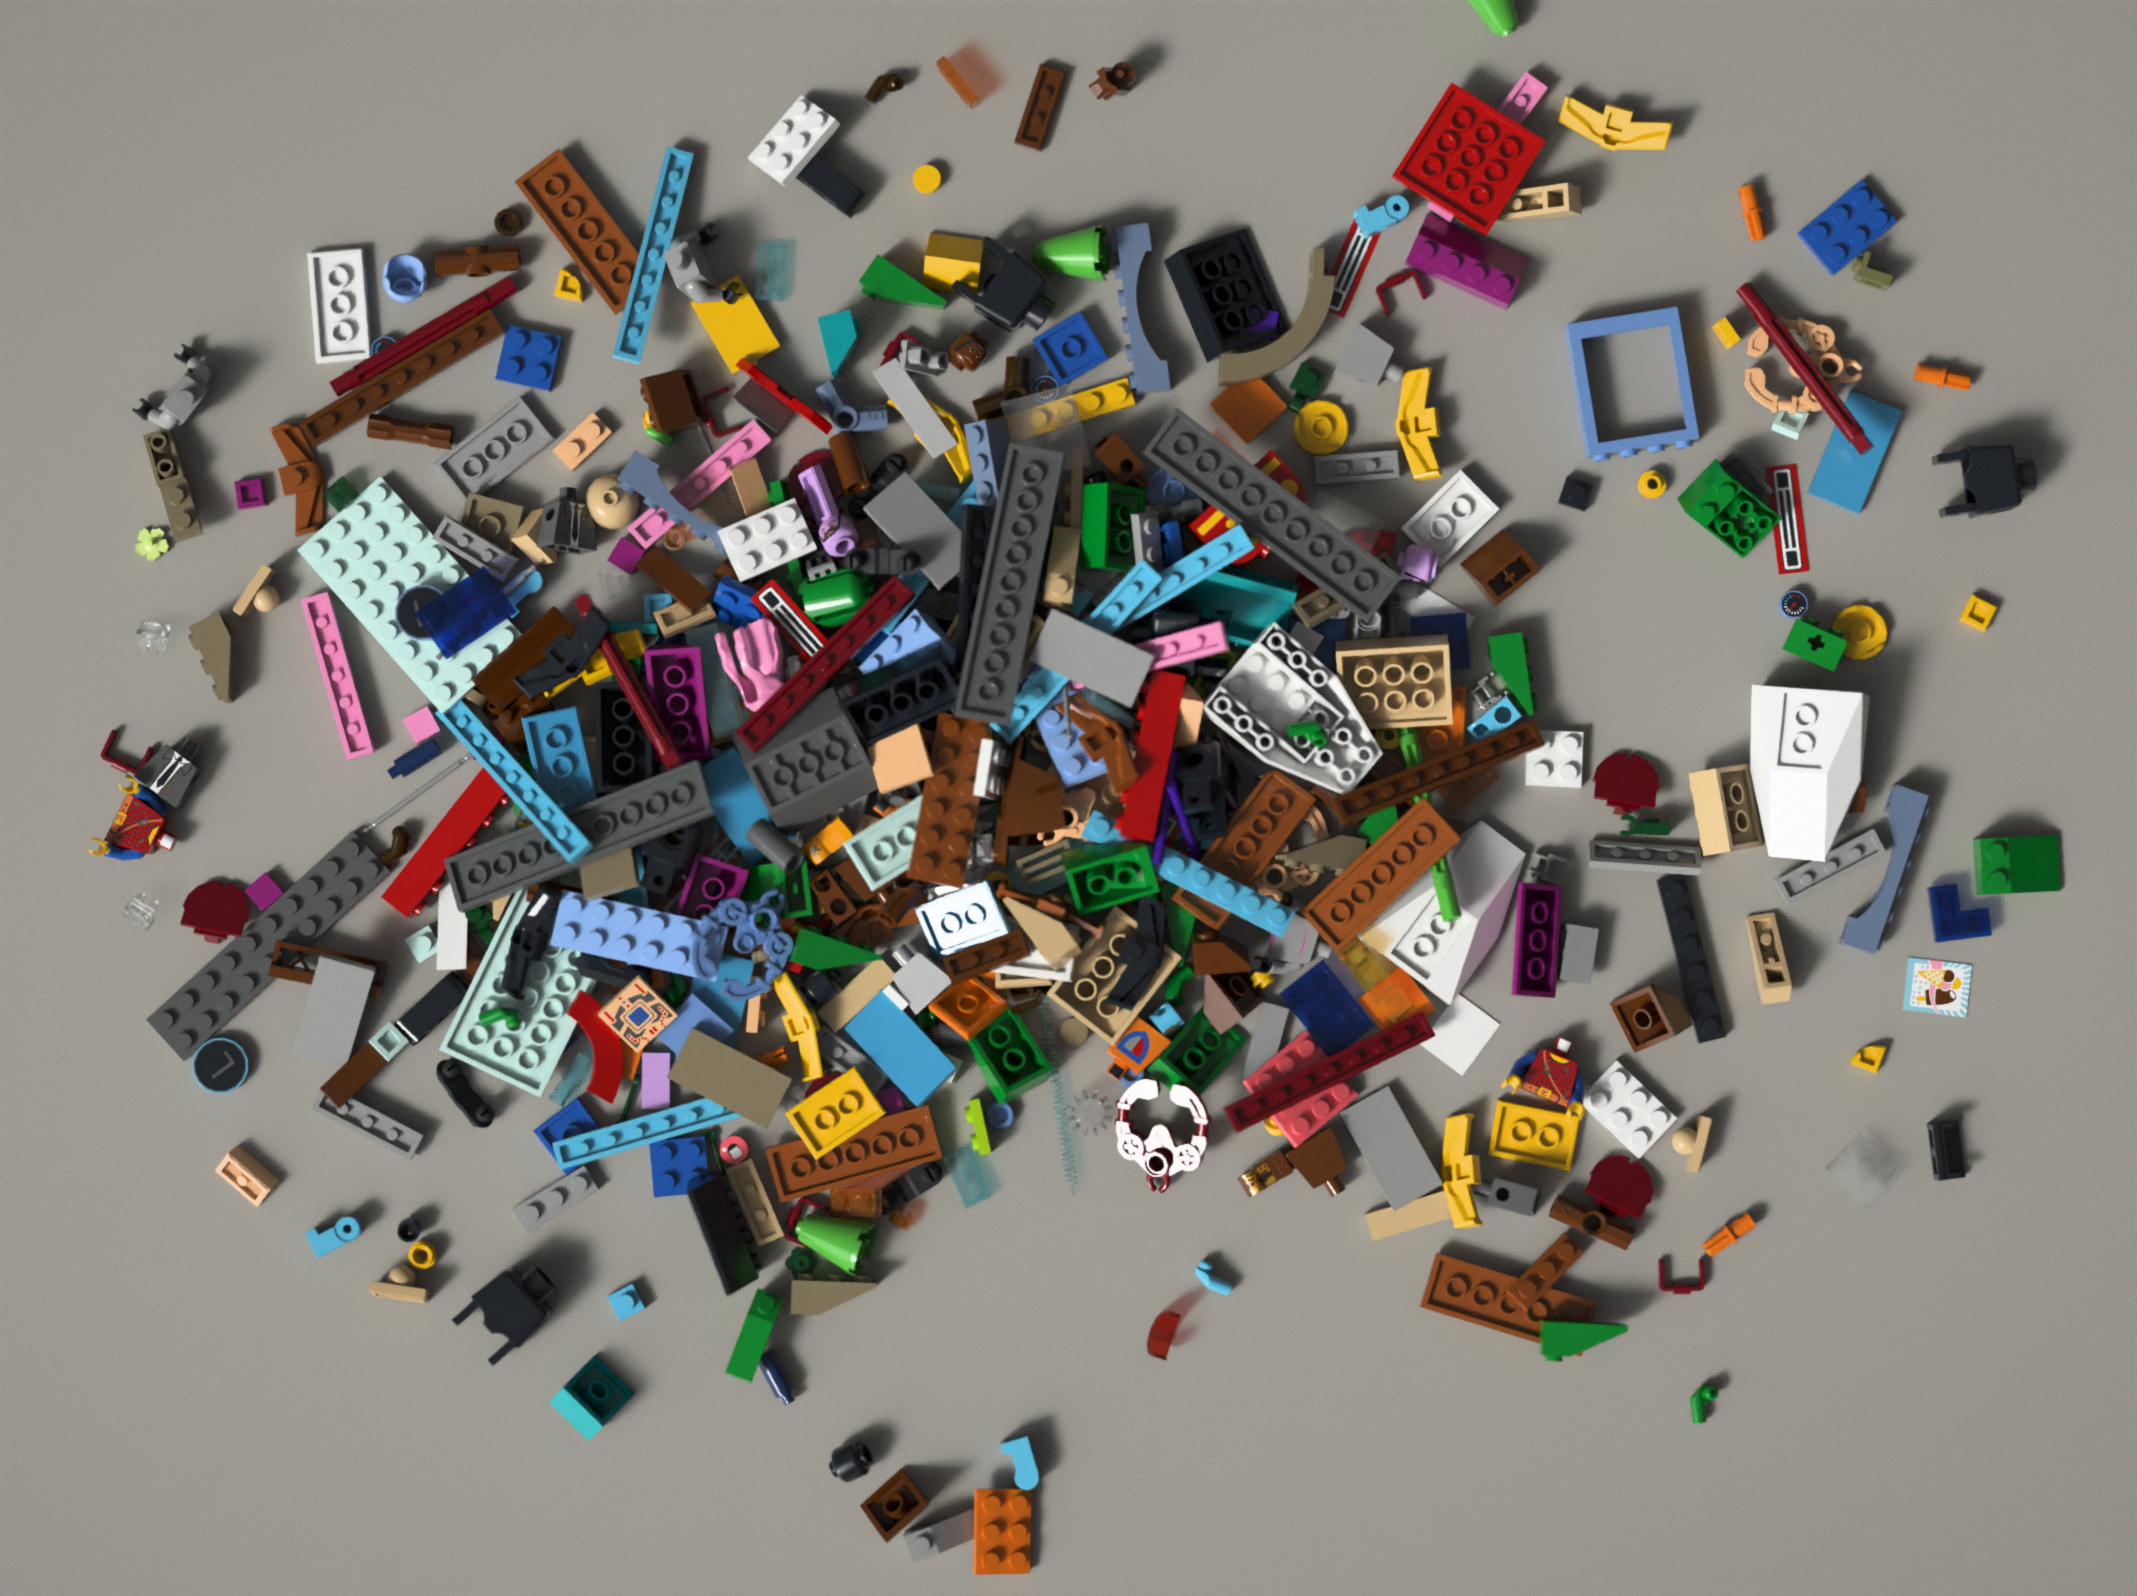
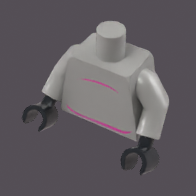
M709 223L698 232L693 231L674 238L670 244V249L664 253V257L677 288L695 303L721 302L724 299L728 304H735L743 295V293H736L740 285L732 282L723 291L719 288L703 246L700 244L702 242L708 245L719 237V234L712 235L709 232L715 225Z
M181 344L183 347L181 355L174 353V357L189 368L159 408H154L144 398H141L139 401L143 403L139 409H132L143 420H149L164 429H172L176 424L181 426L212 385L209 383L211 371L196 357V351L184 344Z
M1278 889L1283 894L1282 900L1278 902L1273 899V901L1295 911L1282 938L1273 933L1270 934L1264 956L1254 957V959L1261 961V967L1253 969V972L1284 975L1300 971L1304 964L1310 963L1312 954L1326 959L1329 957L1332 947L1327 941L1318 938L1319 932L1300 912L1307 905L1283 889Z

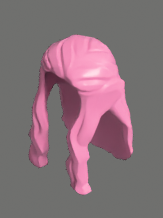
M768 618L748 623L745 629L740 627L734 631L735 649L741 661L742 670L748 679H744L737 673L726 635L723 632L715 635L724 670L739 687L746 707L754 712L784 684V653L777 626H774L772 620Z

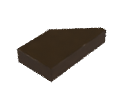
M1052 985L1005 988L1004 993L1012 1015L1038 1007Z

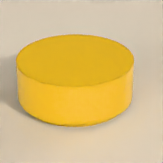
M923 165L917 168L913 175L915 188L923 194L934 193L941 184L939 171L931 165Z

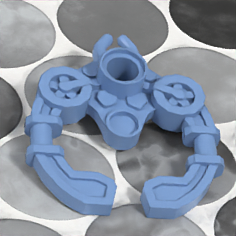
M777 888L767 891L759 901L743 902L732 896L725 897L719 902L717 907L702 917L703 922L697 931H692L690 934L692 936L690 945L691 968L693 973L706 983L717 973L714 963L705 957V946L709 943L705 937L712 928L718 930L721 923L731 926L737 925L733 946L740 953H749L758 945L763 944V950L770 956L769 962L767 961L765 964L769 969L762 979L756 977L754 982L748 985H744L736 979H725L719 992L731 1001L749 1000L765 991L770 992L772 989L770 987L778 975L781 976L783 974L787 957L792 952L793 941L788 934L783 932L779 917L785 906L786 895L783 893L779 895V904L776 906H772L769 903V898L779 893ZM765 912L766 921L763 925L758 926L756 923L757 916Z

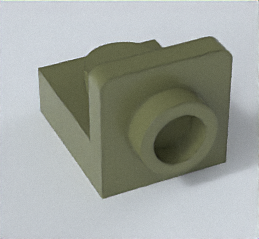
M1866 250L1861 256L1857 255L1851 269L1852 272H1855L1853 281L1881 291H1885L1890 287L1893 276L1886 274L1887 270L1878 266L1867 267L1871 251Z

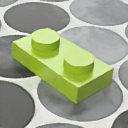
M980 1098L971 1099L968 1101L969 1106L964 1107L968 1124L973 1123L975 1134H971L974 1151L979 1150L980 1156L991 1154L992 1150Z

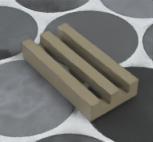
M1067 838L1015 859L1026 886L1065 870L1063 863L1031 877L1027 875L1061 860L1060 853L1024 868L1023 864L1063 846L1065 851L1072 850Z

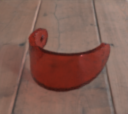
M1166 1310L1156 1317L1147 1339V1351L1150 1356L1164 1361L1167 1360L1170 1344L1181 1318L1180 1314Z

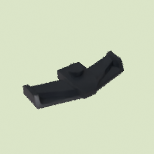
M593 604L571 639L562 631L542 650V653L548 658L547 660L513 677L511 680L532 700L571 678H576L587 668V663L611 628L609 619Z
M541 885L536 890L520 921L514 928L500 987L514 999L523 1001L525 995L522 992L529 961L540 962L543 953L547 949L550 936L541 929L557 901L563 898L555 890Z
M1145 896L1139 898L1136 938L1125 935L1117 959L1118 963L1127 965V967L1104 1001L1105 1003L1132 1011L1157 970L1161 968L1165 956L1163 951L1167 904Z

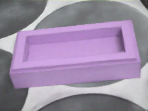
M821 465L812 466L800 473L798 477L804 492L807 493L806 498L818 527L829 517L839 515Z
M642 1052L641 1109H670L671 1080L667 1076L671 1070V1053Z

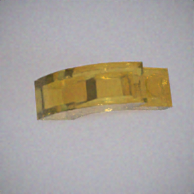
M1355 936L1335 953L1358 985L1392 1023H1395L1414 1006L1358 936Z

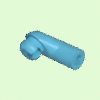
M1201 1260L1198 1268H1195L1196 1276L1208 1289L1229 1295L1232 1289V1282L1212 1275L1213 1264Z

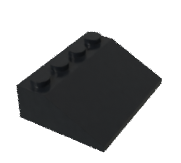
M1246 228L1178 250L1164 260L1207 363L1219 359L1221 354L1236 353L1265 341L1269 337L1277 336L1289 330ZM1252 307H1256L1260 311L1259 320H1255L1250 316ZM1265 309L1279 312L1276 329L1256 336L1247 334L1248 326H1255L1265 319Z

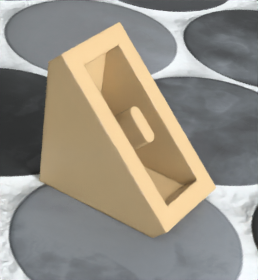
M543 508L530 511L511 538L536 566L557 562L556 551L537 547Z

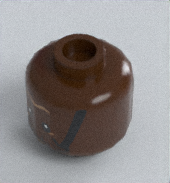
M974 330L971 333L963 331L948 347V352L952 356L949 362L960 372L964 369L974 372L988 358L989 351L987 347L989 344Z

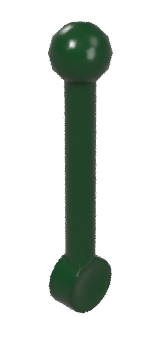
M635 1074L623 1112L615 1124L625 1122L641 1075Z
M708 1130L705 1133V1137L711 1143L718 1169H720L722 1176H725L726 1173L715 1141L717 1134L714 1130Z

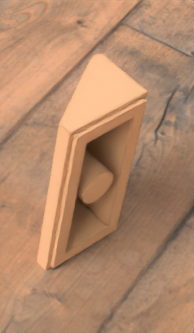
M756 457L729 466L747 518L772 508Z
M1185 684L1183 688L1174 740L1177 746H1188L1197 743L1203 701L1190 684Z
M239 1145L225 1156L215 1170L256 1207L263 1202L279 1183L278 1178Z

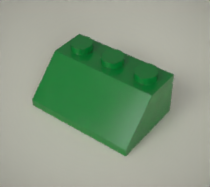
M1108 482L1083 485L1080 569L1130 573L1136 566L1131 514L1145 511L1146 489Z

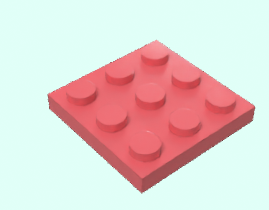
M1305 1030L1242 1083L1253 1094L1328 1056L1309 1032ZM1345 1080L1270 1118L1294 1148H1296L1359 1095L1349 1082Z

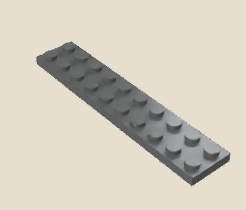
M1178 408L1174 410L1143 451L1145 456L1235 524H1241L1242 528L1252 537L1366 623H1368L1402 578Z
M1009 443L954 711L955 717L1011 726L1065 458L1064 452Z
M695 760L563 812L593 845L574 865L566 860L535 824L443 860L459 912L464 913L716 814V810L700 761Z
M351 831L244 929L241 937H236L148 1017L146 1021L183 1061H186L276 978L268 976L276 939L307 946L313 945L392 871L385 866L383 861L355 831ZM280 948L279 963L291 964L298 958L292 949Z

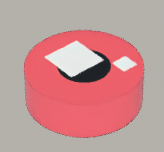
M729 1136L720 1146L722 1158L731 1164L742 1162L747 1157L749 1151L747 1142L740 1136Z

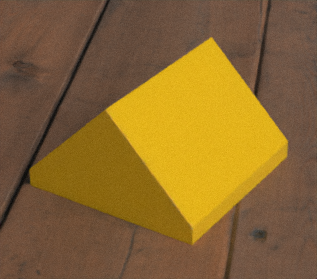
M930 233L925 254L922 285L932 290L955 293L952 290V285L957 279L972 291L978 293L984 253L982 243L984 240Z

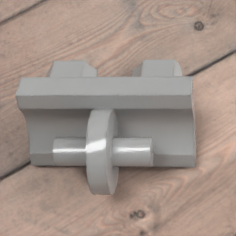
M901 340L903 352L899 354V359L901 360L899 368L929 376H939L940 370L948 368L949 354L942 352L941 348L909 340Z

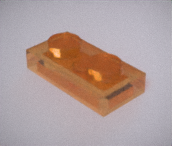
M845 1187L830 1189V1216L882 1217V1189Z

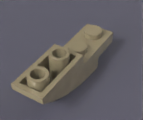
M161 429L143 435L156 484L160 488L175 541L180 542L204 534L198 515L199 509L172 430Z

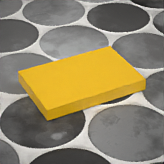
M739 275L719 286L723 291L732 282L740 285L736 293H743V295L735 304H728L724 299L721 302H691L732 375L741 371L735 366L741 358H745L754 364L781 348Z
M854 1066L785 1114L817 1160L887 1112L857 1067Z
M1497 1100L1487 1155L1570 1171L1580 1122L1578 1121L1579 1115L1571 1114L1568 1119L1566 1118V1113Z

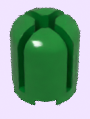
M841 567L831 573V570L827 571L824 577H821L820 573L816 574V579L810 581L809 577L802 578L798 584L797 595L803 594L806 610L802 612L820 630L845 624L877 593V587L870 574H862L858 570H848L846 567Z

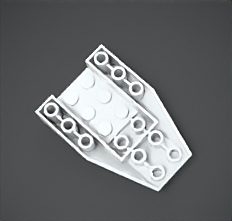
M1275 622L1267 625L1228 671L1226 677H1223L1203 701L1202 714L1265 763L1340 794L1352 791L1383 754L1338 677ZM1313 720L1326 731L1328 742L1323 747H1316L1303 735L1289 738L1287 724Z
M1752 685L1750 772L1769 856L1826 861L1862 780L1870 696L1853 692Z
M1482 820L1460 834L1459 836L1462 840L1446 854L1462 918L1450 923L1443 922L1432 878V870L1430 869L1359 935L1361 940L1378 953L1386 956L1448 1005H1451L1499 937L1526 853Z

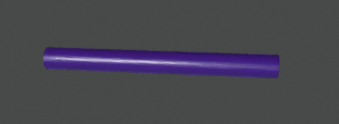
M1172 751L1158 814L1152 863L1163 865L1171 809V800L1166 784L1173 781L1178 753Z
M1170 781L1166 784V788L1190 859L1199 862L1202 856L1188 815L1183 811V800L1177 782Z

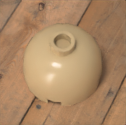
M607 474L595 479L588 487L585 496V505H587L594 522L600 527L609 530L622 529L630 525L635 520L634 518L641 507L640 494L635 492L632 496L621 489L619 486L622 482L617 480L618 474Z

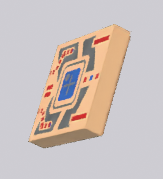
M638 975L598 1011V1016L638 1053L678 1016V1013Z

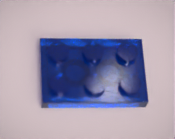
M483 566L414 614L445 659L448 660L516 614V611L488 570Z
M1323 959L1279 993L1280 997L1328 1057L1346 1049L1375 1026Z

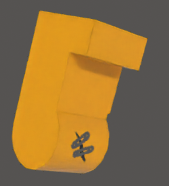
M837 814L810 837L800 849L815 866L843 845L842 843L855 836V832L842 816Z

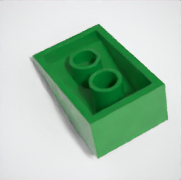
M2058 835L1973 840L1976 895L2061 891Z
M1146 843L1085 845L1060 853L1079 916L1160 892Z
M1009 1004L1007 1010L969 1041L967 1040L987 1085L1001 1106L1049 1080L1053 1070L1052 1066L1017 1013L1012 1015Z
M1203 1005L1147 1070L1171 1091L1174 1084L1178 1082L1192 1086L1201 1095L1248 1039L1234 1026L1220 1035L1203 1013Z

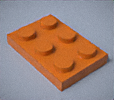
M974 1488L973 1574H1030L1031 1489Z

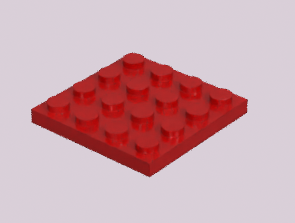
M1451 82L1395 170L1392 178L1484 236H1487L1546 140Z

